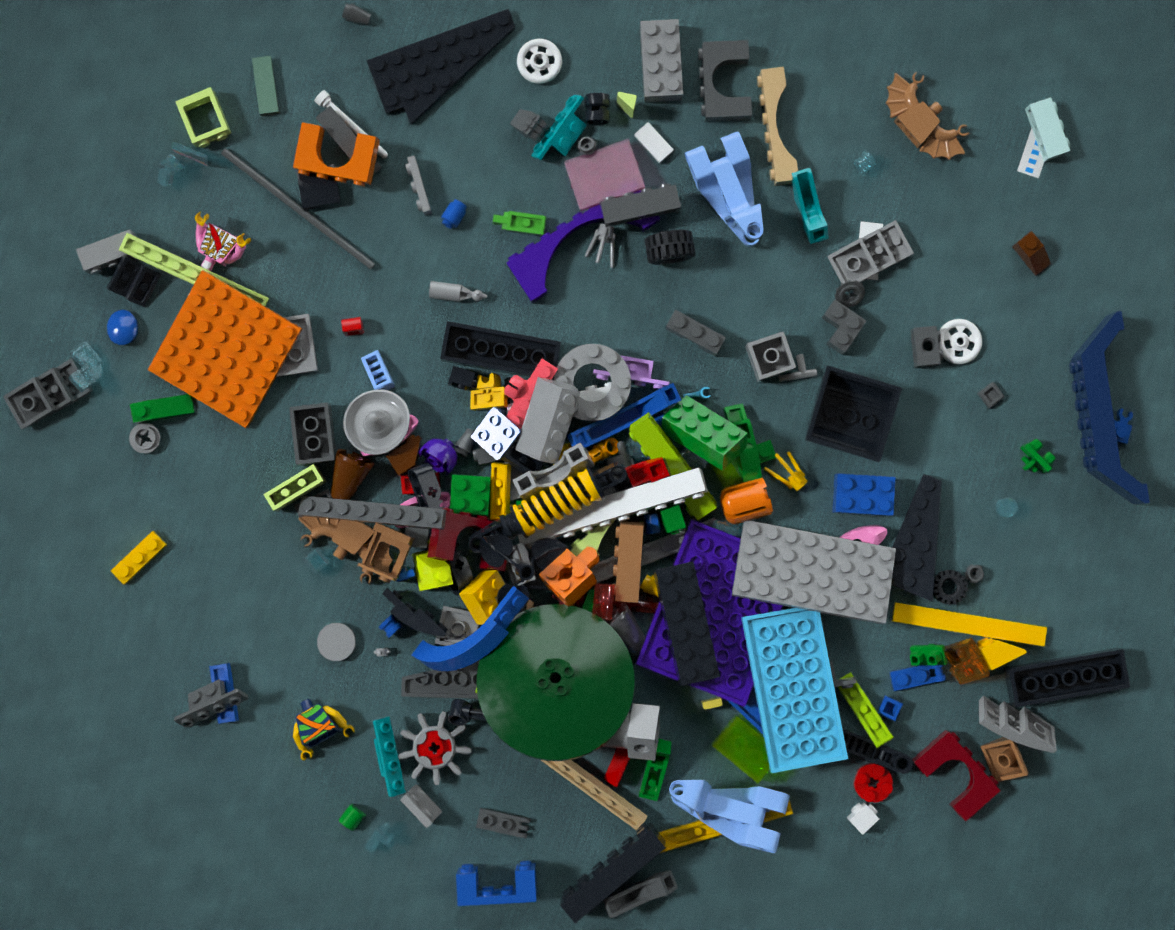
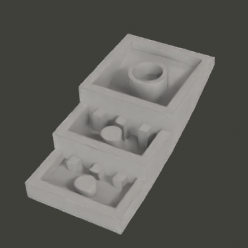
M895 220L827 257L841 283L848 282V279L850 281L857 280L860 283L913 255L914 252Z
M985 696L979 700V724L1016 743L1051 753L1057 751L1054 726L1026 707L1018 711L1005 701L997 705Z

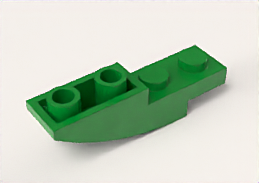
M743 403L724 407L723 411L726 420L748 433L746 449L736 457L743 483L762 478L750 419H747Z

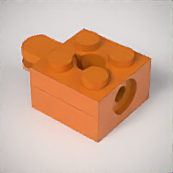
M586 547L577 556L569 549H566L539 576L543 583L568 607L572 606L597 583L591 569L600 561L599 555L593 547Z

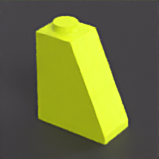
M428 550L412 553L420 591L453 584L448 563L427 558Z

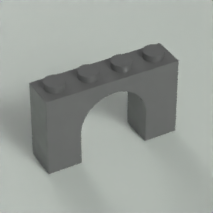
M748 40L702 42V47L698 48V59L702 60V67H699V78L703 79V86H700V97H704V105H701V116H705V122L750 120L752 117L751 97H725L716 91L712 83V75L718 68L724 65L748 64Z

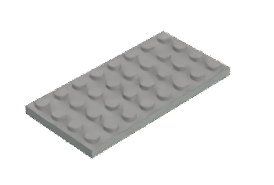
M749 520L744 521L731 596L885 625L896 548Z

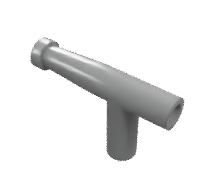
M799 354L796 355L799 372L782 376L778 375V380L781 383L782 381L817 376V370H806L804 355Z

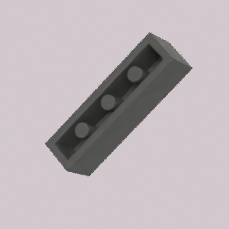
M671 183L660 185L659 189L652 190V187L644 188L640 193L636 194L626 192L622 194V197L618 198L608 196L603 198L604 201H600L605 227L677 212L681 209L676 185L671 186Z

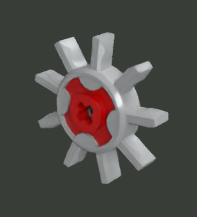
M442 711L437 726H429L426 717L422 713L418 714V721L422 726V730L418 735L411 733L409 730H402L400 733L404 738L414 742L413 750L404 751L398 755L399 759L415 757L419 762V765L413 770L411 777L413 779L417 778L422 769L426 767L433 769V781L435 785H439L441 779L439 770L446 765L451 768L453 773L460 775L462 771L452 759L455 753H471V748L456 746L454 738L463 733L466 726H458L450 732L444 728L447 712ZM433 742H435L436 745L440 746V748L437 749V752H434L433 749L429 748L432 746Z

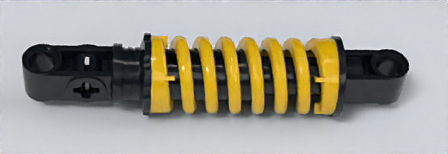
M613 462L596 472L590 466H587L583 472L577 473L579 482L576 483L573 477L570 476L567 478L569 487H566L564 482L560 481L558 483L560 489L556 490L554 486H550L549 494L542 490L539 493L541 498L537 499L535 495H532L530 497L532 502L529 504L526 500H522L518 506L516 504L510 505L509 514L499 516L500 520L494 521L471 534L469 548L474 553H481L480 546L474 545L473 540L493 534H502L511 540L522 534L527 539L536 532V527L542 530L545 528V522L549 525L554 524V517L557 520H562L564 513L568 516L573 514V508L577 511L582 510V503L585 506H590L593 501L605 500L604 490L626 479L627 472L624 464ZM616 468L623 470L620 476H614L612 471Z

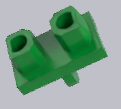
M1034 439L1020 447L1025 453L1021 458L1025 463L1022 467L1024 471L1030 468L1035 473L1039 468L1043 473L1049 472L1052 469L1051 465L1056 460L1050 452H1046L1042 457L1037 453L1043 447V444L1038 439Z
M928 644L912 645L910 647L912 666L946 665L948 663L945 657L944 645Z

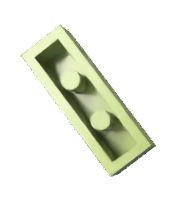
M313 464L263 495L272 510L279 511L327 481L317 465Z

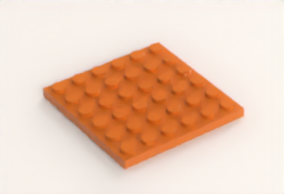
M202 270L148 370L244 428H248L299 337L302 328L205 270Z

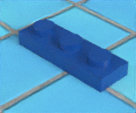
M230 663L209 666L211 681L222 680L225 685V694L233 691L234 685ZM237 705L226 709L224 712L217 713L218 724L238 721Z

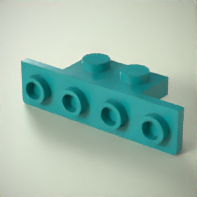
M573 95L566 101L565 108L556 115L555 122L545 132L541 142L535 145L534 152L531 155L533 158L541 160L550 146L561 155L566 156L587 126L574 114L584 100L583 96Z
M390 716L374 720L373 725L376 738L373 740L381 777H385L389 797H394L406 793Z

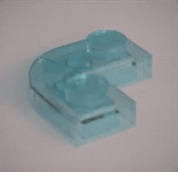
M84 342L70 353L81 368L71 374L68 379L81 393L95 384L102 376V359L87 342Z

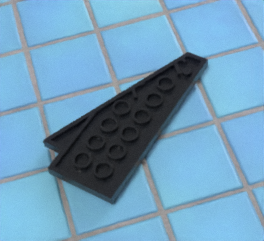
M509 9L366 60L386 115L405 109L410 125L414 124L515 29Z

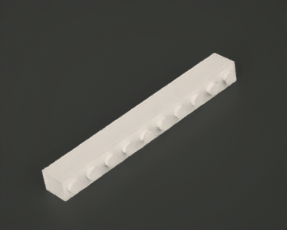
M696 468L652 483L605 496V500L593 501L590 506H585L582 503V510L577 511L573 508V514L568 516L564 513L562 520H557L554 517V524L549 525L545 522L544 529L540 530L536 527V532L527 539L520 534L518 535L520 543L524 542L525 547L527 546L528 549H531L534 542L541 538L556 539V537L560 536L568 538L574 536L576 531L588 532L593 530V526L600 525V527L611 525V521L616 519L619 522L630 519L629 516L633 514L641 516L647 514L648 510L653 508L656 511L667 508L666 504L674 502V505L684 503L686 498L698 499L704 497L703 493L708 492L702 469Z

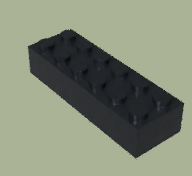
M447 321L440 360L442 362L531 377L541 359L557 367L561 342Z
M694 562L654 570V579L679 686L720 677Z
M1121 648L1003 667L1009 701L1013 707L1131 688L1124 649Z
M651 822L648 825L643 824L640 826L633 838L631 836L627 837L621 843V848L618 850L616 848L607 854L608 858L603 863L601 861L597 862L592 867L591 873L588 875L586 873L577 880L578 883L574 887L569 886L562 892L563 896L561 897L560 906L574 923H577L666 848V840Z

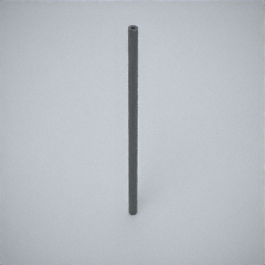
M225 148L221 154L370 270L375 266L373 261L307 210H303V207Z

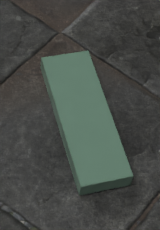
M272 57L252 58L259 114L262 116L279 113Z

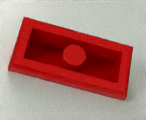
M616 749L604 776V779L615 787L619 785L630 760L628 758V749Z

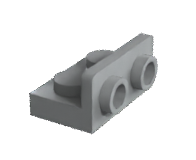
M417 784L400 799L426 828L442 813V810Z

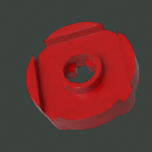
M867 763L857 770L853 785L856 793L862 799L875 803L886 799L892 792L893 779L885 767L876 763ZM870 778H873L874 780L878 779V783L876 784L875 788L873 786H868V783H870Z

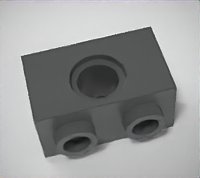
M937 326L911 329L914 368L941 364L943 352L942 349H939L938 342L941 341L940 330H937ZM924 342L931 344V351L924 350Z

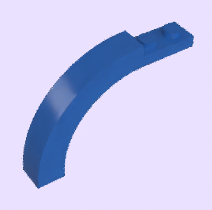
M513 586L485 623L469 637L449 646H433L422 640L412 653V656L427 667L437 671H454L467 667L482 659L501 643L509 633L505 629L529 598Z

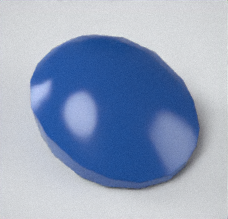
M118 310L111 315L107 323V333L110 340L115 344L125 345L136 339L138 324L132 313L126 310Z

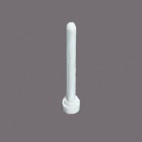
M325 90L317 95L314 102L320 107L328 108L331 106L356 135L357 133L368 135L331 102L332 99ZM379 145L377 154L383 159L387 158L388 153Z

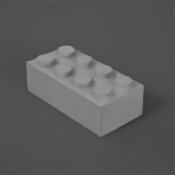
M679 19L640 21L644 102L682 100L683 84Z

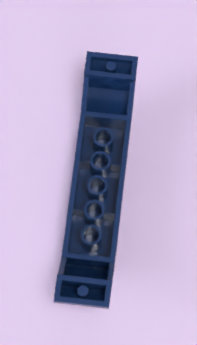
M1116 311L1105 316L1074 354L1069 363L1070 373L1073 374L1074 378L1072 389L1074 393L1076 392L1077 399L1075 400V409L1079 413L1077 425L1082 433L1080 445L1084 449L1085 454L1083 465L1084 468H1087L1089 474L1130 503L1145 504L1150 503L1147 484H1141L1121 468L1104 354L1117 333L1124 330L1122 311Z

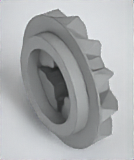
M140 423L131 430L129 441L134 450L147 454L159 446L161 436L159 430L152 424ZM148 433V438L152 442L145 441L143 444V439L138 435H146Z

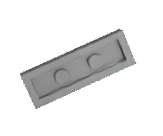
M415 156L407 157L408 164H405L408 175L412 174L414 180L411 182L413 192L418 193L419 200H416L418 210L423 211L424 215L432 214Z

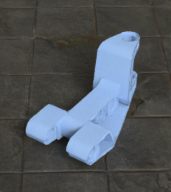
M737 131L720 138L726 151L725 157L710 163L703 145L684 154L698 191L742 243L752 247L757 244L763 234L762 212L760 203L754 204L750 157L741 135ZM745 235H746V237L749 238L750 240H755V241L752 242V243L747 242L746 239H745Z
M676 780L671 783L669 791L675 805L738 845L776 853L781 834L762 828L766 812L771 810L786 814L790 795L760 786L711 789L712 786L705 780ZM675 785H681V786H683V787L675 788V789L673 790V787H674ZM679 791L683 792L681 795H675Z

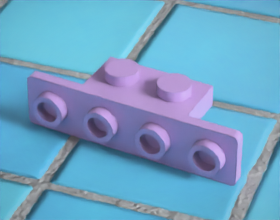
M621 356L629 368L631 381L634 382V385L645 387L646 384H651L653 388L660 389L670 384L667 381L651 379L654 361ZM596 369L593 371V375H597V379L608 380V377L611 378L608 371Z

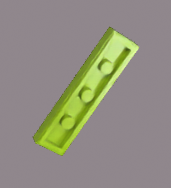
M850 672V673H848L847 675L843 676V677L840 678V679L849 678V677H854V676H853L852 673ZM858 682L854 683L853 687L843 689L841 686L837 687L876 748L881 747L894 738Z

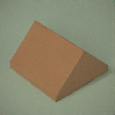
M1001 737L980 746L992 776L997 782L1029 774L1016 742Z

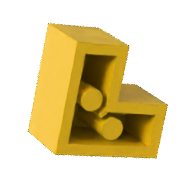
M483 570L459 593L477 625H483L499 605L495 597L499 589L505 585V582L498 570Z

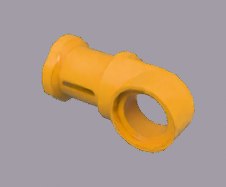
M615 438L605 439L588 451L594 465L597 461H603L610 455L618 453V441ZM608 442L613 446L612 452L607 449Z

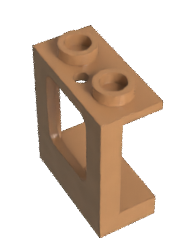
M375 523L373 528L375 532L362 563H358L357 566L362 567V572L373 575V572L380 575L379 579L385 582L397 581L415 538L383 524ZM381 542L390 544L400 550L391 573L372 566V560Z

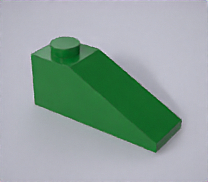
M189 394L130 404L133 423L136 424L195 413L192 396Z
M658 739L655 761L647 760L638 797L654 801L658 800L671 753V741Z

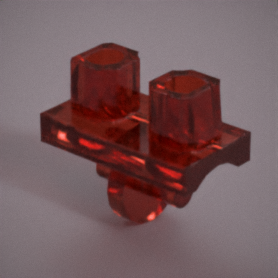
M595 583L593 614L602 619L612 620L615 585Z

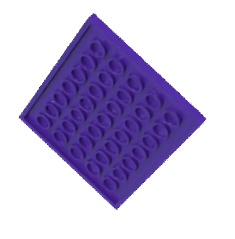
M691 519L673 566L694 562L720 677L688 685L745 707L754 683L741 618L780 611L783 605L731 596L740 538ZM659 601L636 665L678 681Z

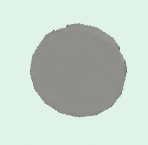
M331 623L325 626L317 638V647L320 653L331 661H341L348 658L356 646V637L353 630L343 623Z

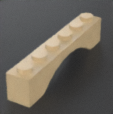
M784 67L762 69L759 76H757L758 88L761 87L762 94L759 95L760 106H764L762 122L767 128V132H764L765 143H769L770 149L767 151L768 162L772 164L770 180L774 181V186L793 184L791 173L798 171L797 160L784 147L776 125L778 101L786 87Z

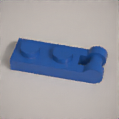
M919 665L890 671L893 691L947 680L946 675L943 674L942 670L944 666ZM930 669H935V676H930Z

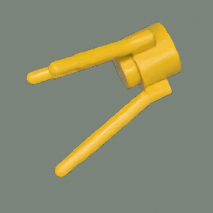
M787 452V455L796 469L795 472L779 454H775V457L791 474L787 478L789 481L767 467H764V470L784 483L790 490L794 488L798 491L807 483L806 475L801 471L790 452Z

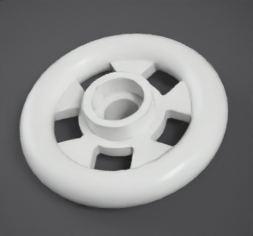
M533 39L525 43L520 49L517 56V67L526 80L536 84H543L553 80L558 75L562 67V56L558 47L551 41ZM538 46L547 48L546 53L538 52ZM528 51L534 53L530 60L525 58ZM549 56H554V64H549ZM538 59L543 60V63L541 65H538L536 63ZM529 65L535 70L532 74L526 69ZM547 68L549 73L541 76L540 71Z
M954 319L941 327V341L938 343L939 349H942L944 359L954 364H966L978 356L982 348V336L976 325L965 319ZM955 327L958 332L951 336L949 330ZM965 328L972 332L969 337L963 333ZM958 338H961L963 340L962 345H959L957 343ZM950 340L952 348L946 349L944 341ZM969 341L975 343L972 351L967 349ZM955 350L963 351V356H955Z

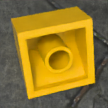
M987 637L977 641L978 645H976L989 670H994L1027 653L1025 649L992 638L988 639Z

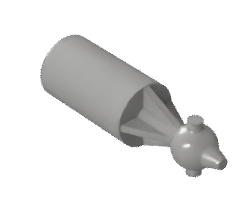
M431 281L429 298L460 302L469 298H473L475 301L487 298V295L482 293V291L475 290L472 292L460 284Z

